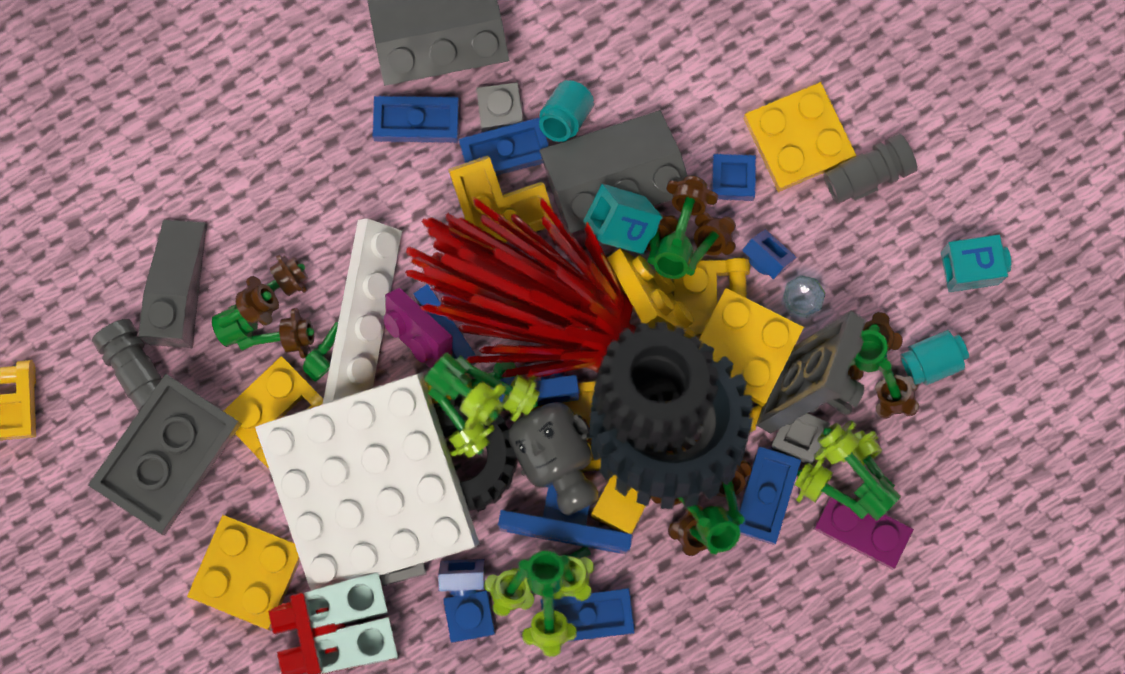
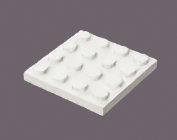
M422 372L255 427L311 591L376 572L380 576L468 550L479 544L431 397L427 394L429 391L426 382L423 380Z

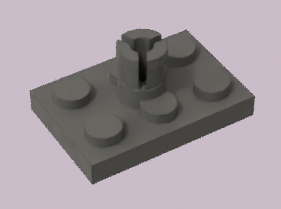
M850 311L794 346L766 404L761 410L756 426L771 434L787 424H793L798 418L808 412H815L825 403L836 408L838 412L849 415L852 412V406L855 408L858 406L865 389L863 384L850 379L847 372L851 361L857 356L862 347L863 339L860 338L866 319Z
M165 374L88 486L165 536L235 435L241 423Z

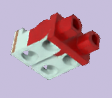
M378 572L306 593L290 596L291 602L283 603L268 610L273 634L297 629L301 644L299 647L277 652L281 674H328L398 659L389 617L346 628L348 623L388 614Z

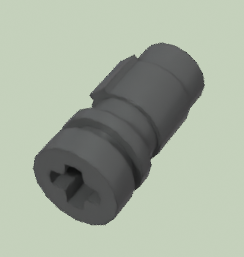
M898 133L887 138L885 145L881 142L873 145L872 151L866 154L862 153L838 164V167L825 172L823 177L833 200L839 204L850 198L854 201L878 191L879 184L886 181L892 184L898 181L899 175L904 178L917 172L918 168L910 145L904 136Z
M122 319L102 328L93 336L92 342L98 353L104 354L102 357L104 363L107 366H112L120 385L139 412L162 378L150 357L143 351L145 344L137 336L138 332L131 320Z

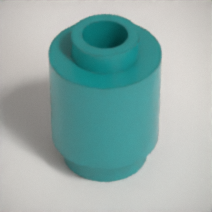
M572 80L560 82L540 111L539 127L542 133L547 138L556 142H564L574 137L594 107L593 95L588 88L579 82Z
M945 330L908 346V351L900 354V359L907 376L913 378V383L915 385L923 383L927 386L965 370L964 360L969 359V352L959 334L953 337L950 331Z

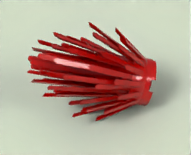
M542 197L540 206L559 231L544 216L542 217V225L548 230V235L583 274L573 267L518 215H511V221L514 223L512 224L476 198H473L474 205L489 216L482 215L480 218L481 223L520 250L506 244L461 217L458 219L449 213H446L448 225L433 217L421 220L423 225L428 228V235L437 239L433 243L434 249L442 253L435 252L430 256L413 247H407V255L413 258L410 260L411 263L423 268V273L415 270H406L405 273L413 279L435 286L430 290L446 295L441 297L443 302L441 305L425 304L420 307L421 310L449 317L447 318L448 320L468 324L459 326L458 329L461 333L550 345L496 344L495 346H484L479 350L482 354L503 355L469 356L466 359L469 363L555 361L507 369L502 377L528 374L527 378L534 376L537 378L584 367L598 373L603 357L612 341L617 342L620 333L627 329L634 334L636 326L630 324L633 305L616 277L589 223H586L584 229L587 234L585 245L597 266Z

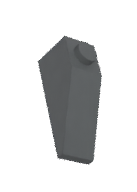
M163 220L143 292L138 336L149 345L193 348L207 225L205 222Z

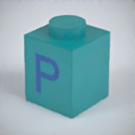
M601 184L583 222L585 224L589 223L600 243L643 254L650 240L656 235L662 216L645 196Z
M1000 235L948 242L940 252L948 293L998 286L1008 277V272L1011 271V255L1006 246L1002 247Z

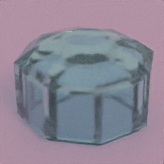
M800 275L785 285L781 303L789 316L807 320L821 311L825 291L817 279Z

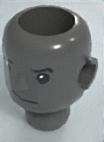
M554 402L531 411L528 415H524L511 425L508 440L523 469L521 475H526L530 483L536 487L546 488L554 486L557 492V505L564 514L571 515L598 500L596 486L593 482L587 480L582 472L590 464L593 455L588 438L591 437L590 429L580 415H575L566 404Z

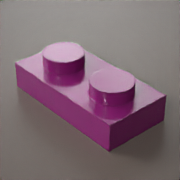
M401 288L385 294V315L383 318L385 327L393 337H398L411 349L414 357L419 362L425 363L432 368L446 352L452 356V335L427 312L421 310L420 306Z
M830 496L813 528L892 570L896 568L914 530L885 514L876 521L868 513L861 520L850 508Z

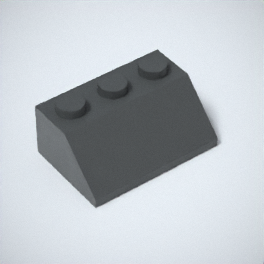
M367 0L384 86L510 61L497 0Z
M661 110L539 149L562 223L570 233L585 229L586 224L583 220L601 184L643 195L655 206L672 200L673 194L666 190L669 181L679 182L688 176L681 152Z

